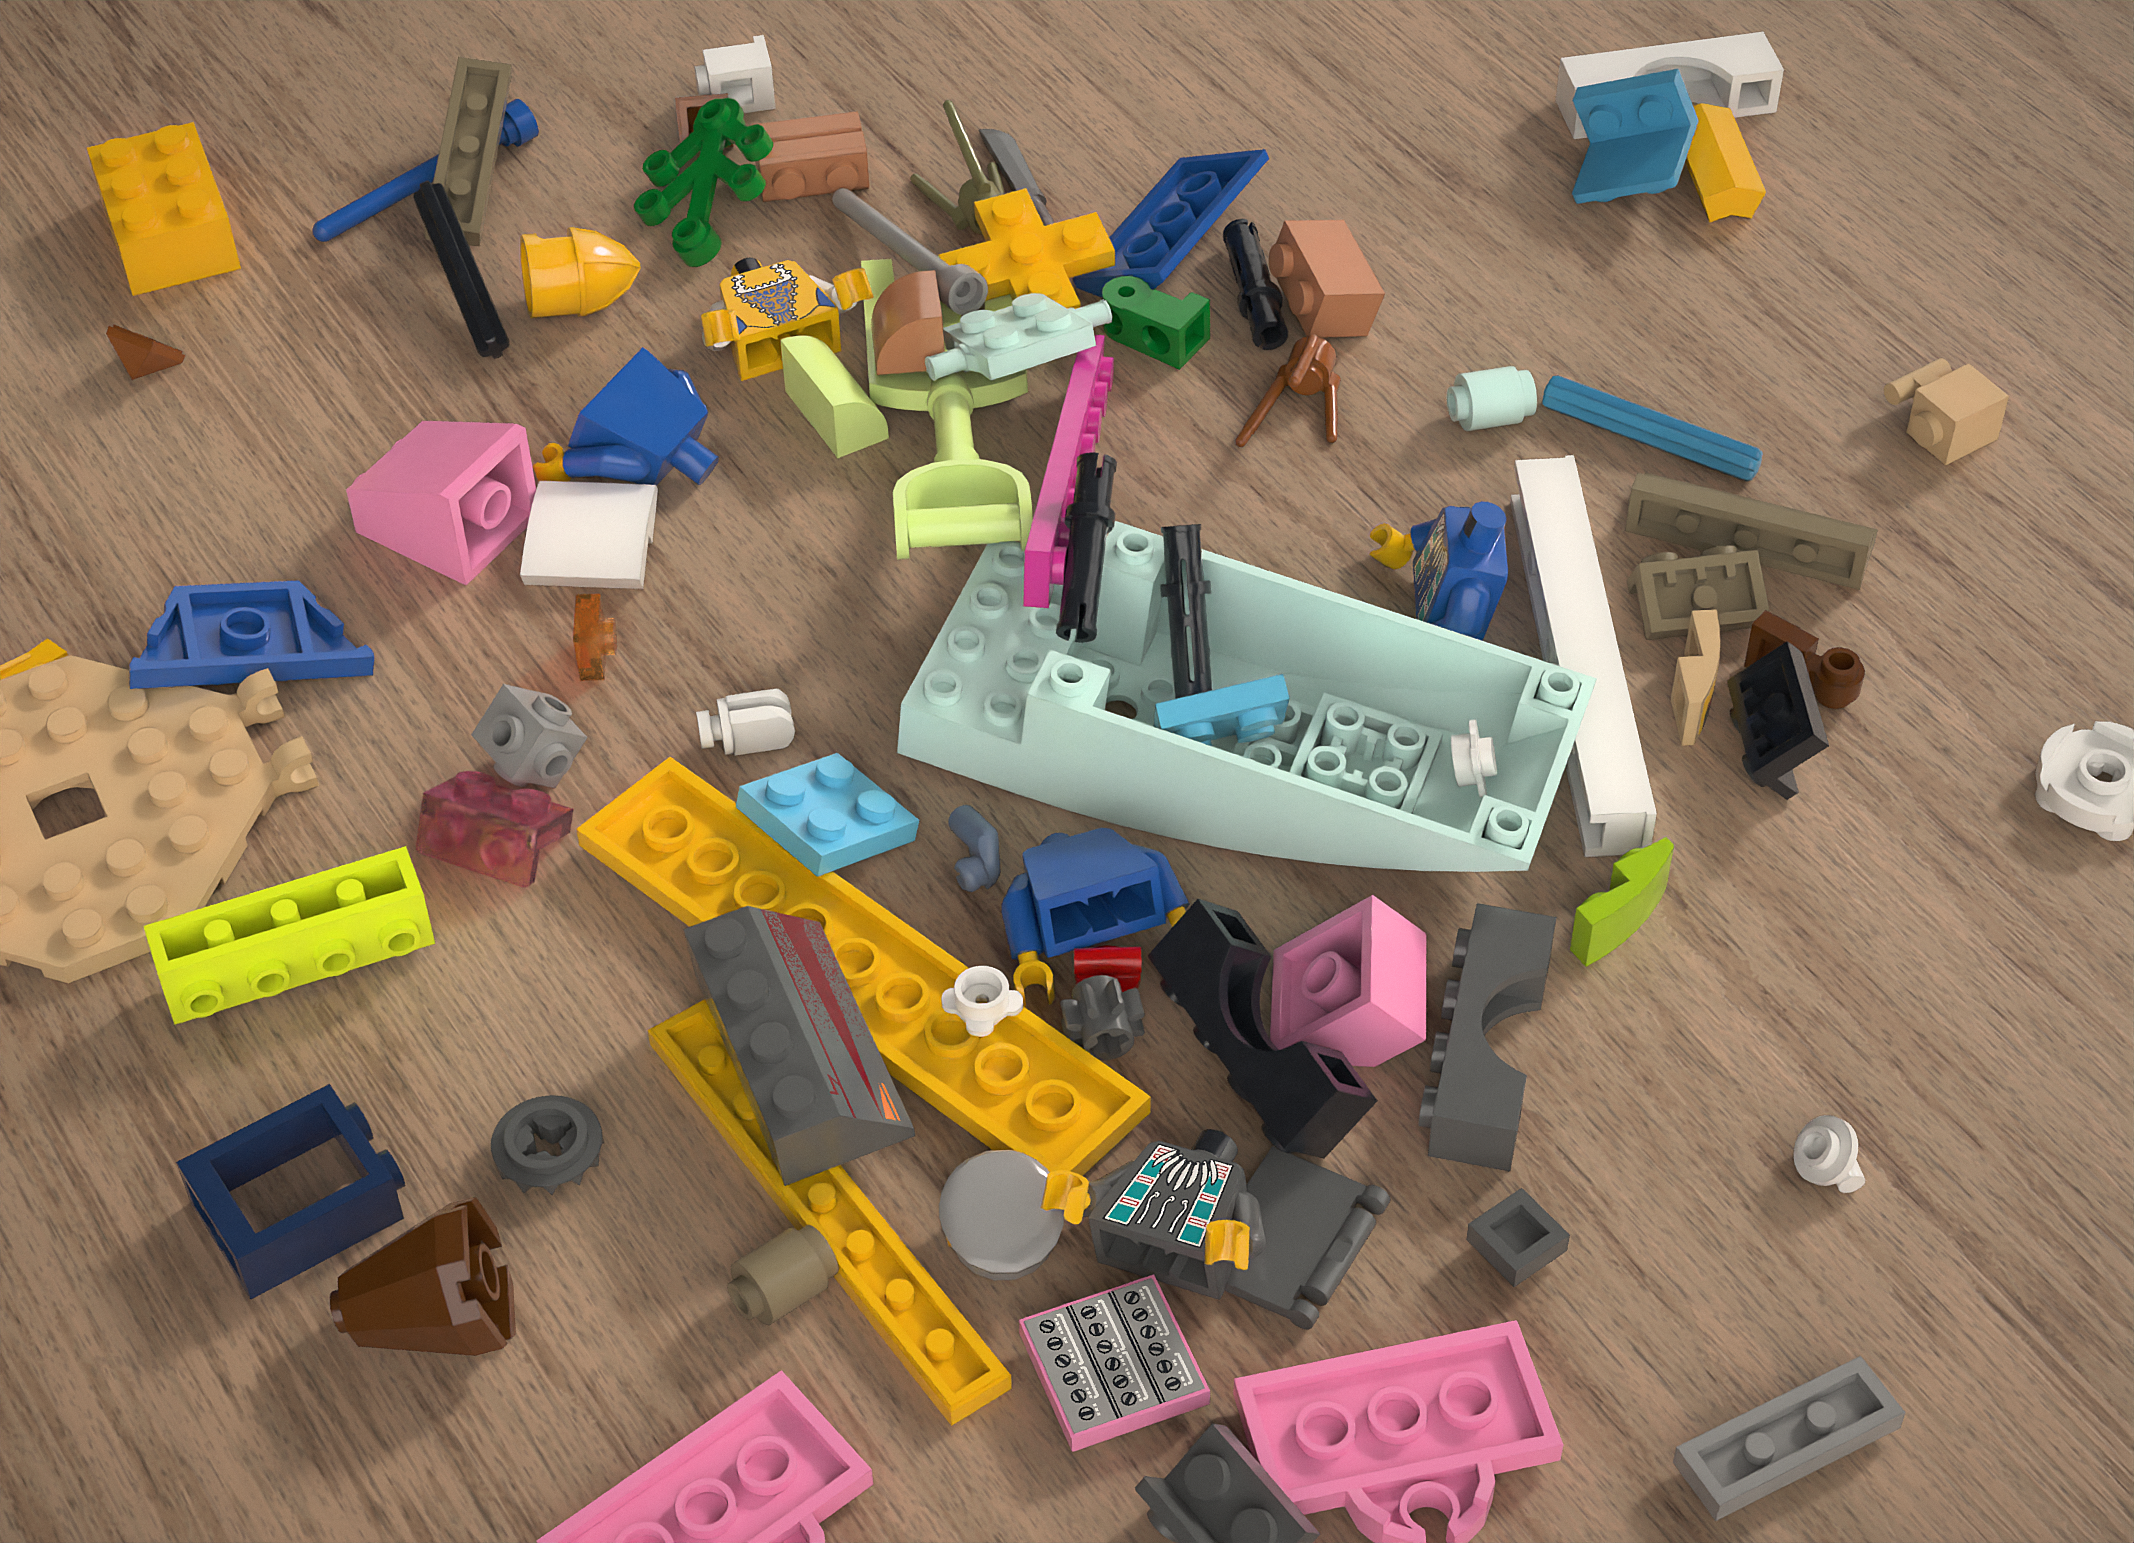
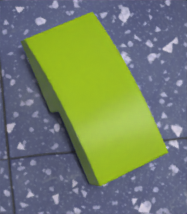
M1667 837L1643 849L1634 848L1622 855L1613 864L1609 891L1597 892L1589 896L1576 908L1570 951L1585 967L1603 958L1624 943L1649 918L1660 902L1667 887L1674 844Z

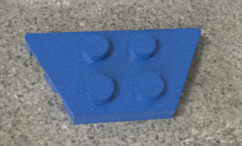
M299 580L175 586L164 604V614L155 619L147 633L146 648L140 658L133 657L129 664L130 689L241 683L248 676L267 668L274 681L372 676L374 653L367 645L356 648L343 635L344 623L330 610L321 607L316 602V596Z

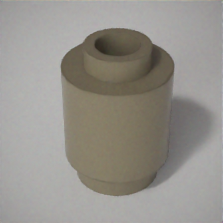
M806 1225L798 1231L794 1228H788L731 1264L733 1280L727 1284V1290L733 1304L744 1318L752 1320L756 1317L763 1324L771 1325L828 1288V1279L835 1276L839 1271L838 1262L829 1243L815 1227Z

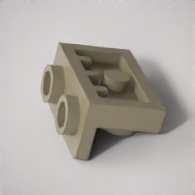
M1724 545L1707 549L1698 557L1678 559V555L1674 552L1657 553L1642 559L1641 563H1638L1627 580L1628 592L1630 594H1638L1646 640L1687 636L1692 611L1717 610L1720 632L1749 629L1752 627V623L1765 610L1770 612L1758 550L1737 552L1735 546Z

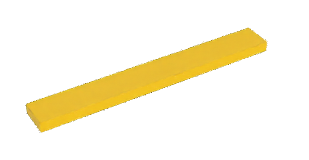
M705 999L647 1030L651 1047L794 1228L798 1231L806 1225H811L824 1236L838 1262L839 1271L833 1277L951 1426L1012 1389L1011 1374L841 1165L784 1186Z

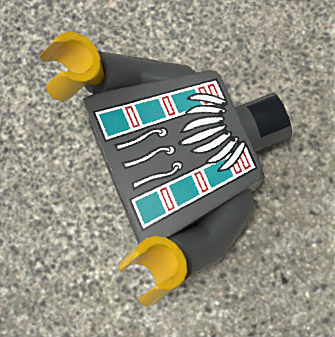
M1203 1130L1191 1150L1163 1141L1149 1143L1135 1161L1131 1160L1097 1180L1088 1181L1080 1174L1065 1170H1056L1047 1174L1041 1209L1045 1211L1051 1209L1064 1210V1219L1072 1224H1079L1083 1217H1088L1097 1262L1143 1277L1154 1274L1157 1281L1220 1300L1225 1291L1232 1265L1235 1264L1237 1269H1248V1260L1261 1254L1266 1246V1236L1257 1198L1247 1192L1244 1169L1233 1162L1238 1153L1237 1145L1231 1137L1218 1130Z

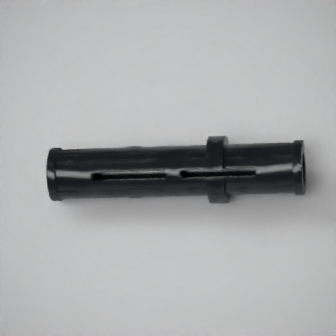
M1236 219L1224 228L1223 241L1228 250L1230 263L1240 291L1237 296V304L1242 316L1249 321L1252 340L1255 346L1259 347L1262 343L1263 350H1274L1282 346L1288 338V328L1281 313L1283 297L1278 285L1271 281L1269 268L1260 245L1258 230L1255 224L1251 222L1248 226L1247 219Z
M1096 452L1084 453L1077 457L1074 500L1066 509L1064 522L1070 529L1056 634L1058 637L1069 641L1071 629H1076L1075 642L1078 643L1093 641L1097 636L1096 623L1107 533H1110L1114 528L1116 515L1114 510L1110 508L1117 461L1113 457L1104 454L1102 467H1097L1099 453Z
M1201 524L1161 527L1164 542L1166 584H1160L1161 597H1167L1175 699L1212 691L1205 594L1211 593V581H1204L1200 538ZM1182 559L1186 561L1189 615L1185 613ZM1187 626L1191 628L1194 681L1190 679Z

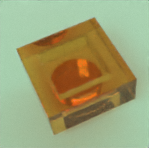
M601 593L576 594L573 642L580 681L605 680L606 655H616L615 618H604Z

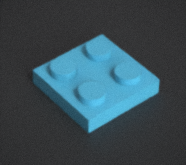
M1275 675L1155 704L1153 727L1212 746V740L1236 735L1238 743L1267 738L1275 734V725L1283 724L1290 698L1284 675Z
M839 753L739 786L736 802L738 810L817 877L915 841L919 825L918 818Z

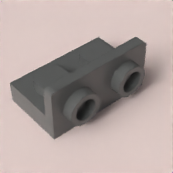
M1211 1424L1165 1479L1144 1476L1135 1487L1136 1492L1150 1507L1147 1517L1151 1524L1163 1536L1175 1543H1313L1320 1535L1317 1529L1231 1430L1224 1425Z

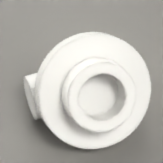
M1831 1115L1819 1116L1807 1123L1799 1133L1794 1146V1163L1799 1174L1805 1180L1816 1185L1829 1186L1836 1184L1842 1193L1856 1191L1865 1184L1864 1175L1856 1160L1858 1139L1852 1126L1846 1121Z

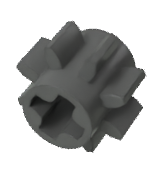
M1099 975L1086 978L1073 988L1071 993L1072 999H1065L1060 1002L1064 1017L1061 1019L1064 1035L1077 1045L1083 1043L1084 1050L1098 1060H1112L1123 1056L1133 1047L1134 1037L1143 1036L1145 1033L1141 1020L1145 1013L1138 989L1134 988L1122 992L1119 981L1113 977Z

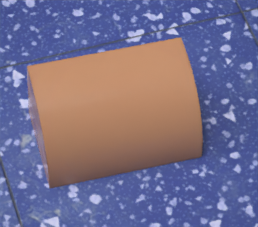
M935 270L905 275L890 284L878 298L871 319L877 375L927 371L925 358L945 352L943 319Z

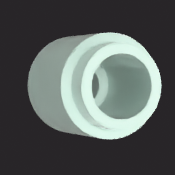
M1514 366L1458 374L1455 378L1454 386L1448 388L1446 396L1450 418L1454 422L1459 421L1465 431L1518 424L1523 421L1525 416L1534 415L1537 408L1536 387L1531 373L1528 370L1517 371Z

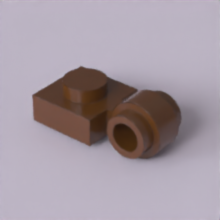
M1767 610L1752 623L1744 667L1747 668L1788 641L1803 653L1812 688L1820 704L1832 709H1841L1859 697L1865 669L1855 652L1847 648L1836 647L1827 650L1822 656L1816 654L1819 638Z

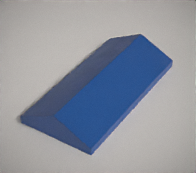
M1266 149L1179 158L1109 237L1115 249V266L1075 276L1072 280L1076 288L1102 297V289L1105 284L1121 276L1141 278L1148 283L1152 290L1158 287L1269 160Z

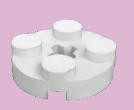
M2095 721L2092 730L2073 732L2075 724L2060 728L2047 739L2040 754L2035 773L2038 785L2035 793L2036 801L2043 809L2056 813L2064 820L2080 828L2095 831L2104 839L2110 841L2128 839L2134 829V729L2117 723ZM2103 771L2111 774L2113 778L2112 782H2103L2092 776L2097 777Z

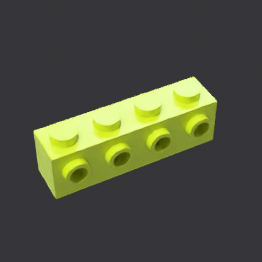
M406 846L143 926L174 1025L195 1018L207 1017L218 1011L256 999L275 996L288 989L327 977L339 976L349 970L394 956H403L414 950L435 944L424 893Z

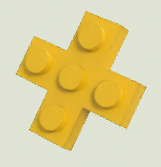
M1026 188L974 202L975 219L986 242L938 254L939 258L950 266L965 264L981 274L988 285L985 301L1009 294L1012 300L1025 294L1040 293L1067 309L1081 307V303L1069 278L1115 266V249L1097 212L1044 226Z

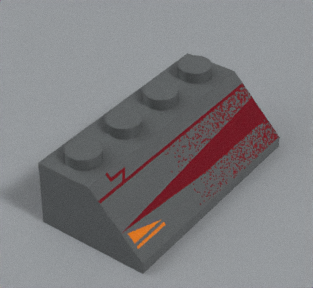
M746 906L683 929L695 976L784 1186L916 1136L912 1122L820 922Z

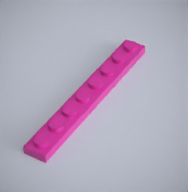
M1094 335L1096 346L1079 351L1076 354L1025 548L1023 606L1049 608L1054 585H1063L1070 529L1064 522L1066 509L1074 500L1077 457L1084 453L1095 452V443H1099L1102 417L1106 415L1108 392L1112 390L1114 357H1104L1105 335Z

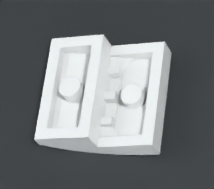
M539 481L530 511L522 556L520 576L524 585L643 589L648 544L653 542L657 486L647 484Z

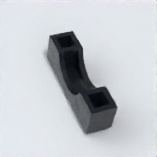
M1197 899L1147 955L1163 978L1160 981L1162 990L1172 1001L1183 1007L1196 1024L1193 1032L1198 1041L1220 1058L1229 1071L1227 1076L1229 1085L1241 1098L1253 1105L1264 1121L1261 1126L1264 1135L1281 1151L1290 1154L1297 1152L1325 1159L1378 1101L1341 1051L1304 1041L1278 1050L1271 1042L1264 1029L1260 1013L1261 985L1271 960V955L1238 911Z

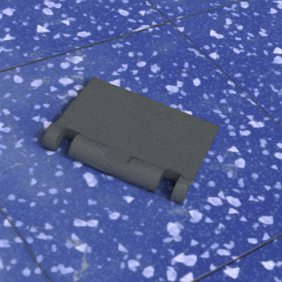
M1272 1146L1246 1185L1247 1192L1257 1198L1260 1205L1266 1246L1261 1254L1248 1260V1269L1241 1270L1237 1269L1235 1264L1232 1265L1225 1291L1286 1317L1294 1325L1309 1330L1319 1318V1311L1310 1302L1298 1299L1299 1295L1303 1294L1309 1301L1320 1306L1328 1303L1376 1226V1219L1369 1212L1376 1215L1383 1214L1391 1199L1388 1193L1378 1186H1366ZM1357 1203H1359L1366 1210L1361 1208H1355V1206L1357 1205Z

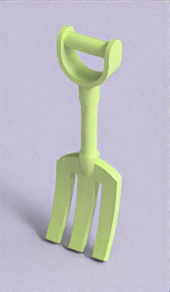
M892 259L861 261V268L865 269L874 296L869 300H864L870 399L874 404L885 407L929 411V415L934 420L937 454L934 457V463L911 470L897 480L893 490L897 560L910 559L909 548L991 544L1007 541H1020L1021 552H1024L1033 521L1029 482L1022 472L1007 464L981 460L978 453L974 450L970 415L973 412V408L994 405L1028 393L1027 369L994 380L988 379L979 372H964L963 370L938 378L935 381L929 377L927 371L877 375L871 319L878 298L894 282ZM1011 295L984 301L985 310L994 312L1012 306L1013 300ZM940 301L943 328L960 323L961 315L955 313Z

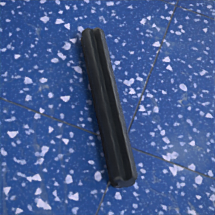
M429 181L420 184L421 189L413 195L414 202L476 350L482 357L492 356L494 359L503 356L502 351L509 347L510 341L447 192L440 183L431 184Z

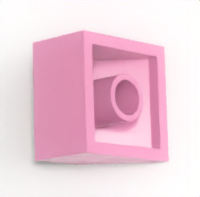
M1371 895L1274 949L1270 1026L1271 1042L1278 1050L1304 1041L1341 1051L1352 1066L1376 1067L1426 1041V933L1374 895Z

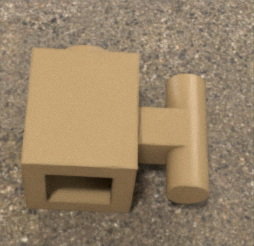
M1939 358L1884 386L1885 398L1892 405H1897L1910 398L1914 400L1906 433L1944 465H1948L1998 440L2009 396L1970 364L1952 371L1950 364L1945 359Z

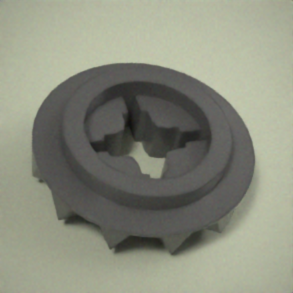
M549 1095L529 1099L509 1110L494 1129L491 1139V1153L502 1180H513L523 1193L532 1187H543L553 1195L558 1185L568 1181L580 1186L583 1173L589 1167L599 1166L600 1149L604 1139L600 1122L589 1107L569 1097ZM536 1133L541 1140L545 1139L550 1144L559 1142L561 1155L558 1157L555 1155L551 1156L546 1151L537 1153L534 1134Z

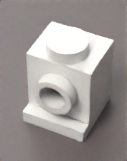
M764 35L753 36L754 43L703 50L704 65L694 66L698 95L728 93V98L735 99L742 107L744 113L775 109L772 66Z

